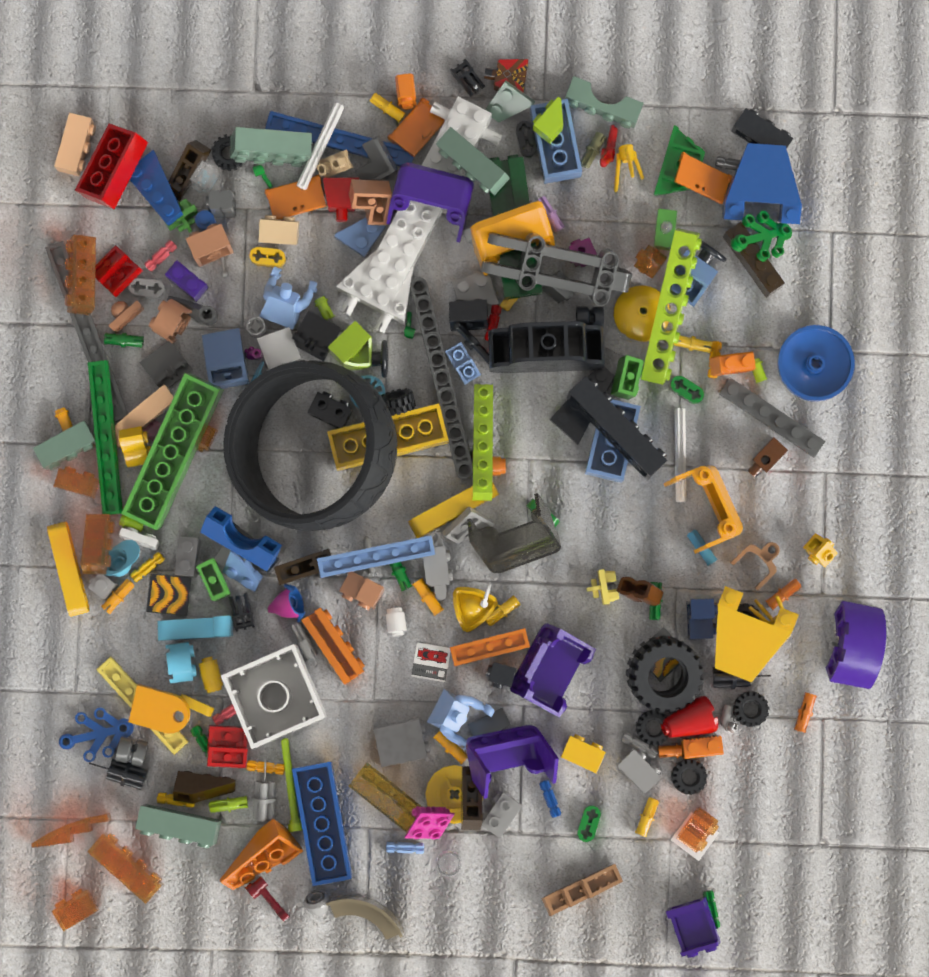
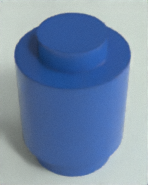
M202 210L195 217V222L200 231H205L208 226L216 224V220L210 211Z

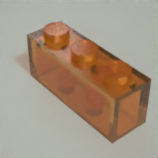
M86 514L80 563L83 574H107V567L111 566L109 550L113 548L111 533L115 531V524L111 522L110 514Z

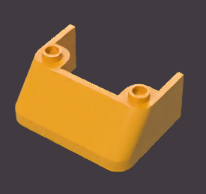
M541 201L532 202L479 221L470 228L474 252L480 267L483 261L498 263L501 254L515 250L487 243L489 233L524 240L528 234L537 233L544 239L545 244L555 246L553 232ZM535 238L531 241V243L535 242L536 245H538L539 239Z
M713 465L700 466L664 483V486L667 487L693 476L694 481L698 485L703 486L718 519L717 532L720 539L693 550L695 554L740 535L743 530L742 522L719 471Z

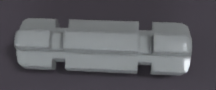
M625 733L621 739L623 743L630 744L636 750L640 749L651 758H655L658 753V749L653 746L650 747L649 744L636 737L633 738V735Z

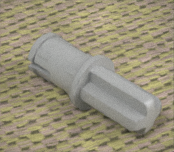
M296 622L291 625L290 628L298 642L297 645L300 646L306 660L318 655L309 640L311 638L306 635L301 623Z

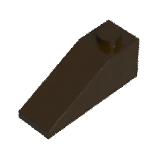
M197 140L187 143L169 179L171 189L178 201L182 199L211 152L210 148Z
M326 549L275 566L274 570L279 585L319 574L317 558L331 556L330 550Z
M462 766L461 830H481L483 821L482 795L472 781L470 767Z

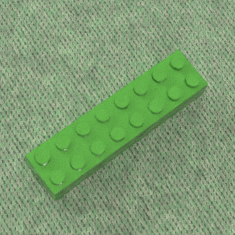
M191 373L184 374L121 514L154 530L162 528L223 394V388Z

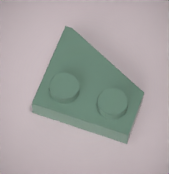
M505 80L485 110L492 113L494 120L501 122L534 105L535 101Z

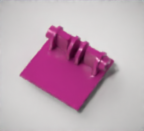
M416 806V808L412 809V815L416 819L405 835V838L439 839L455 813H450V810L446 807L427 806L425 808Z

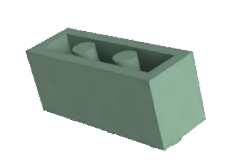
M82 421L35 446L33 449L43 468L52 471L61 466L60 463L63 461L74 460L78 457V453L82 451L88 452L95 448V436L88 423Z

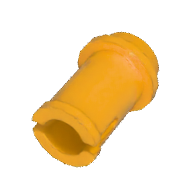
M65 407L56 410V415L54 416L58 419L62 432L73 426L68 415L69 410H66Z

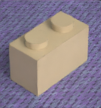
M265 215V218L260 219L259 242L298 244L299 221L295 220V217L284 216V219H276L275 215Z

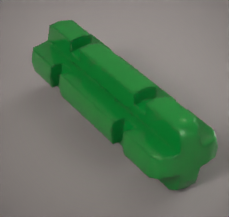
M196 725L190 732L193 737H196L195 740L207 757L208 738L202 733L201 727Z
M712 890L704 891L703 897H706L716 929L720 928V922L717 919L718 912L716 901H714V892Z

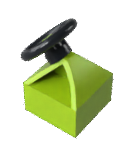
M356 321L328 346L329 353L343 367L349 370H361L371 366H381V376L383 378L387 377V341H382L381 351H373L372 337Z

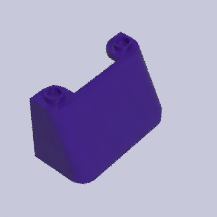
M546 623L538 631L514 676L510 691L560 718L567 708L566 699L563 698V695L580 663L587 664L592 661L596 649L566 631Z

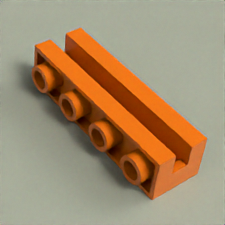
M320 607L301 621L344 685L364 673L362 668L365 665L359 657H354L352 654L354 649L349 641H343L341 638L343 632L338 625L333 626L330 621L332 616L328 610L325 609L323 611Z
M524 628L450 647L455 667L530 648L526 629Z

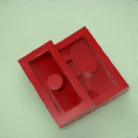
M115 245L89 272L110 293L117 297L143 270Z
M209 725L207 766L246 768L248 749L247 737L243 728L239 726Z

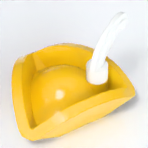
M491 582L487 585L486 592L471 587H457L454 589V610L463 631L470 632L474 630L495 610L498 601L493 595L489 594Z

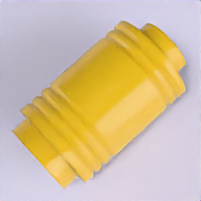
M212 656L202 658V663H198L204 690H207V693L222 690L223 681L217 659L213 660Z

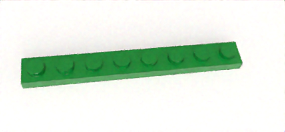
M108 360L88 362L102 515L121 514L123 506Z

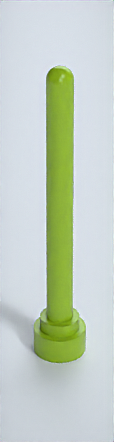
M283 738L281 746L291 815L288 830L289 832L301 831L303 829L301 819L298 816L289 740Z

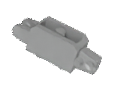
M440 532L429 533L428 536H432L435 555L423 557L426 584L429 587H434L437 600L444 601L447 598L446 586L450 585L449 581L453 580L452 569L447 567V562L451 561L450 551L445 550Z

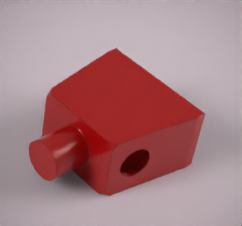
M359 177L323 178L329 212H336L337 222H347V212L356 211V209L351 208L349 191L351 179L359 180Z

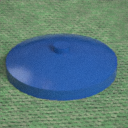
M809 325L796 330L784 341L778 354L777 368L781 381L792 394L803 400L819 402L837 396L847 387L854 373L855 359L850 344L838 331L827 326Z

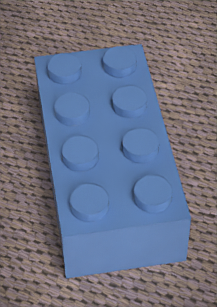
M568 99L561 100L563 130L551 144L534 132L544 184L580 178L582 175ZM549 102L530 106L532 126L536 116L539 113L542 115L546 111L545 107Z
M612 399L611 403L615 407L620 406L626 413L624 416L629 421L632 419L637 424L641 406ZM595 428L585 474L622 483L628 461Z

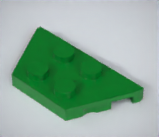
M675 125L654 191L655 196L691 190L674 182L682 152L701 162L704 159L705 151L695 145L693 140L688 136L686 137L679 130V127Z

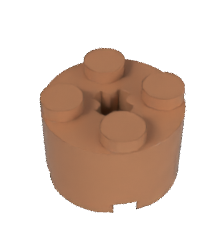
M169 299L167 302L163 300L158 307L159 313L156 317L152 318L149 327L152 328L154 333L174 343L177 341L176 335H182L191 319L188 314H191L192 310L174 299Z

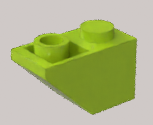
M557 97L555 101L553 99L550 100L545 107L546 111L542 115L539 113L533 120V131L549 144L563 130L560 97Z

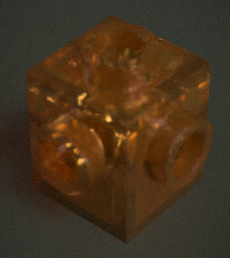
M648 245L645 250L641 248L636 255L637 262L634 267L653 279L668 257L660 253L657 248Z

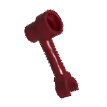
M261 876L253 883L250 882L245 889L254 899L261 894L283 922L290 917L266 889L268 884Z

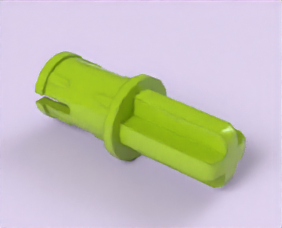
M247 795L236 798L227 797V799L209 802V811L211 813L231 812V810L248 808Z

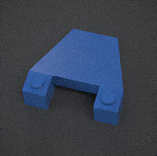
M747 143L728 191L725 194L722 210L723 219L742 221L745 202L780 204L778 222L800 224L802 204L786 146Z

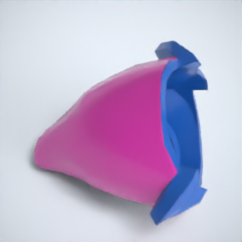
M284 584L286 589L274 598L267 611L281 617L297 618L299 623L305 615L303 598L297 590L298 588Z

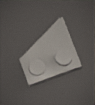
M468 507L443 531V534L446 538L458 544L468 537L478 534V529L486 525L492 527L495 523L486 515Z

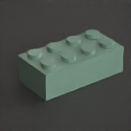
M235 127L230 136V159H235V162L239 163L248 160L254 161L255 164L272 162L273 165L277 166L286 163L291 164L293 167H302L311 157L312 133Z
M144 804L140 806L135 829L140 830V834L151 836V834L154 835L155 833L159 834L161 839L170 840L174 837L178 838L180 843L190 844L197 842V846L209 848L218 841L222 820Z

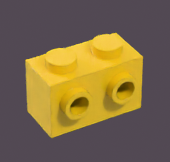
M577 734L574 737L569 736L560 757L597 774L606 753L602 750L603 746L594 742L589 745L584 742L585 738Z

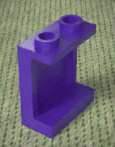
M706 897L667 909L668 919L671 918L681 947V957L687 955V958L699 955L698 952L703 950L706 953L717 950V946H719L721 941Z

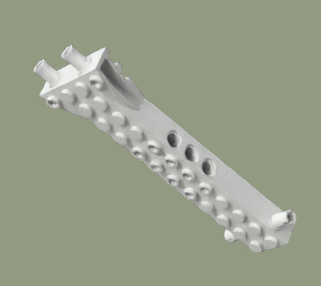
M457 97L453 107L450 109L434 102L430 113L445 119V122L422 166L462 176L465 170L461 169L459 171L452 165L453 160L451 158L445 159L438 153L440 149L436 143L452 127L476 148L482 139L498 146L503 135L488 129L492 113L460 97ZM410 200L409 207L406 210H398L378 249L336 286L338 292L347 296L340 312L343 314L346 312V315L350 317L357 302H360L381 313L374 326L376 331L384 334L391 319L405 325L414 266L444 209Z

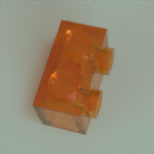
M65 466V469H58L53 487L95 499L99 480L94 478L95 474L85 471L83 474L76 473L77 469Z

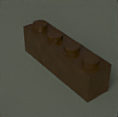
M739 222L726 231L723 238L767 298L782 288L785 282L768 259L762 262L757 258V252L760 251L757 243L748 244L740 252L735 251L731 247V240L736 235H751L743 223Z

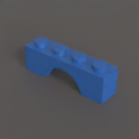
M216 506L206 516L200 533L265 571H268L274 563L282 547L280 543L266 535L260 539L245 537L235 528L232 515Z

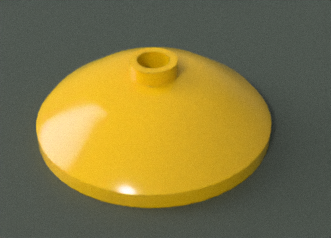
M639 285L629 288L628 293L623 292L618 297L614 306L613 317L616 327L625 337L637 342L650 341L660 291L650 286ZM640 309H646V314H641ZM665 321L663 323V327L665 329L668 326V321Z

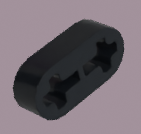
M521 121L516 127L519 150L522 156L532 157L537 149L533 126L528 121ZM522 126H525L526 129H529L527 131V137H524L523 131H519L522 130ZM525 141H528L529 146L533 147L531 152H527L526 149L523 150L526 145Z

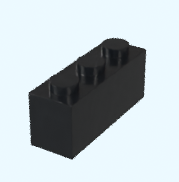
M745 108L731 131L745 141L755 144L784 145L788 148L793 140L788 131L778 129L772 121L764 120L759 116L758 112Z

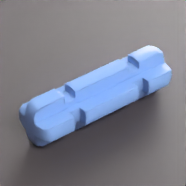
M387 842L386 852H416V854H423L424 843Z

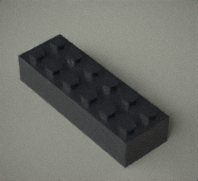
M585 376L568 392L567 399L648 480L667 462L665 458L667 455L660 448L656 449L651 444L653 441L647 434L642 435L638 430L639 426L632 419L629 421L624 416L626 413L620 406L615 407L611 403L612 398L606 392L602 393L597 388L599 385L594 379H588Z

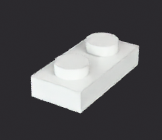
M131 527L127 529L121 528L119 536L122 540H133L140 546L154 551L158 550L160 544L156 536L148 533L145 535L139 534L138 530Z

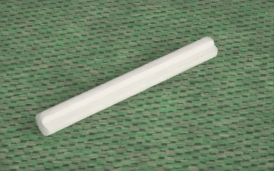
M335 102L311 152V157L308 159L298 180L297 187L306 190L344 109V106L340 103Z
M676 408L674 410L675 477L686 472L685 408ZM686 479L675 483L676 502L686 501Z

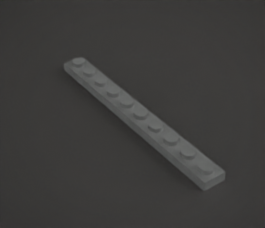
M64 241L45 247L87 361L108 360ZM109 363L115 423L121 421L128 414Z

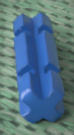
M549 780L541 781L539 785L544 792L543 796L548 808H550L551 817L560 816L561 811L557 807L558 803L553 790L550 788Z

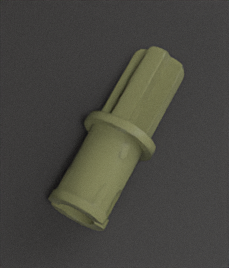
M596 132L591 143L586 146V152L580 161L582 167L590 168L596 155L600 154L599 150L606 140V136H603L604 134Z

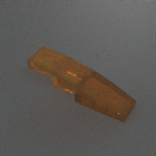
M111 814L91 816L64 825L31 844L32 848L74 842V834L93 831L92 824L111 821Z

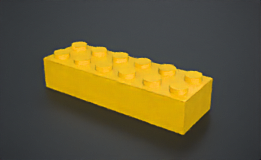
M439 404L392 416L397 434V456L449 443ZM364 422L327 431L337 471L363 465L366 452V429Z

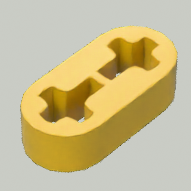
M255 247L249 254L252 263L257 266L279 268L286 262L284 252L279 249ZM257 252H260L266 258H260L259 261H256L253 255H257ZM276 254H279L282 260H278V263H275L274 259L269 257H276Z
M181 693L180 696L187 702L190 709L208 717L212 716L214 707Z

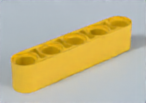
M492 481V499H493L494 497H496V496L499 495V492L497 491V489H496V487H495V485H494V483H493V481ZM472 486L414 517L408 523L416 538H420L458 518L468 507L474 509L487 501L473 500Z
M67 521L47 526V532L68 614L72 617L90 612Z

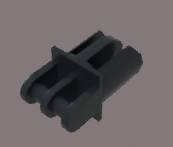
M466 59L463 60V63H458L456 68L450 69L458 84L462 85L470 97L473 96V92L477 93L479 91L478 86L481 89L486 87Z
M247 592L243 593L247 612H244L240 595L236 596L238 614L236 613L233 597H228L236 632L239 631L238 629L243 628L247 630V627L251 626L255 628ZM249 615L250 621L245 622L244 616ZM241 617L242 623L237 624L236 618Z

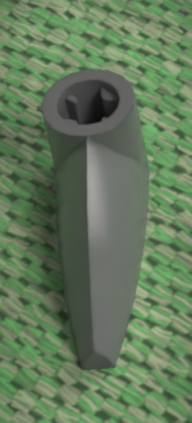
M168 296L167 301L174 299L192 310V313L188 315L194 320L207 326H212L217 322V313L211 306H203L186 299ZM211 312L212 317L206 320L204 315Z

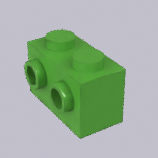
M628 355L619 358L610 395L626 400L636 397L639 390V380L643 372L644 360Z

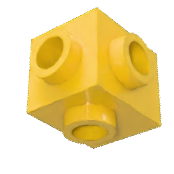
M816 533L803 547L809 555L808 559L813 564L817 565L819 563L823 567H826L837 554L833 548V542Z

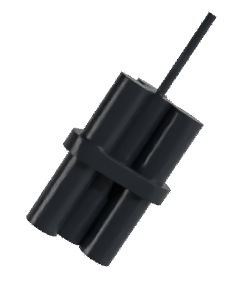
M712 667L713 688H731L733 690L736 687H751V682ZM757 675L756 677H771V675Z
M112 759L109 768L89 762L90 765L108 770L107 780L120 783V786L123 787L126 785L142 790L147 769L131 765V762H118L115 759Z

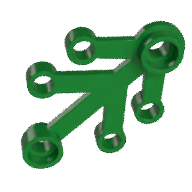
M764 210L757 214L756 219L759 223H764L773 230L769 231L755 222V218L751 214L742 218L743 225L752 228L758 234L750 236L736 235L731 240V247L735 251L740 252L748 244L763 241L760 251L757 252V258L764 262L770 257L768 250L772 238H777L771 253L775 258L784 254V241L792 237L791 227L786 223L773 221L770 219L768 212Z

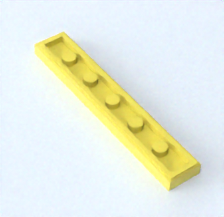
M110 656L96 670L132 708L137 684ZM151 729L174 755L189 742L180 731L169 734Z

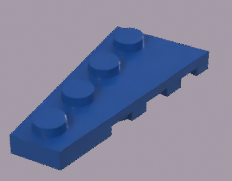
M153 149L139 160L130 181L169 227L183 213Z

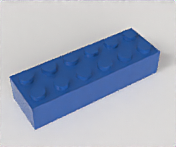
M332 761L293 768L292 773L312 886L352 879Z

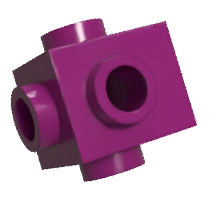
M589 237L582 241L581 239L574 240L570 243L571 246L568 247L571 250L597 255ZM569 261L570 264L574 263L575 267L581 266L582 268L587 266L585 264Z

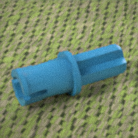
M696 529L687 534V537L696 549L706 545V542ZM710 548L699 552L707 566L718 560Z

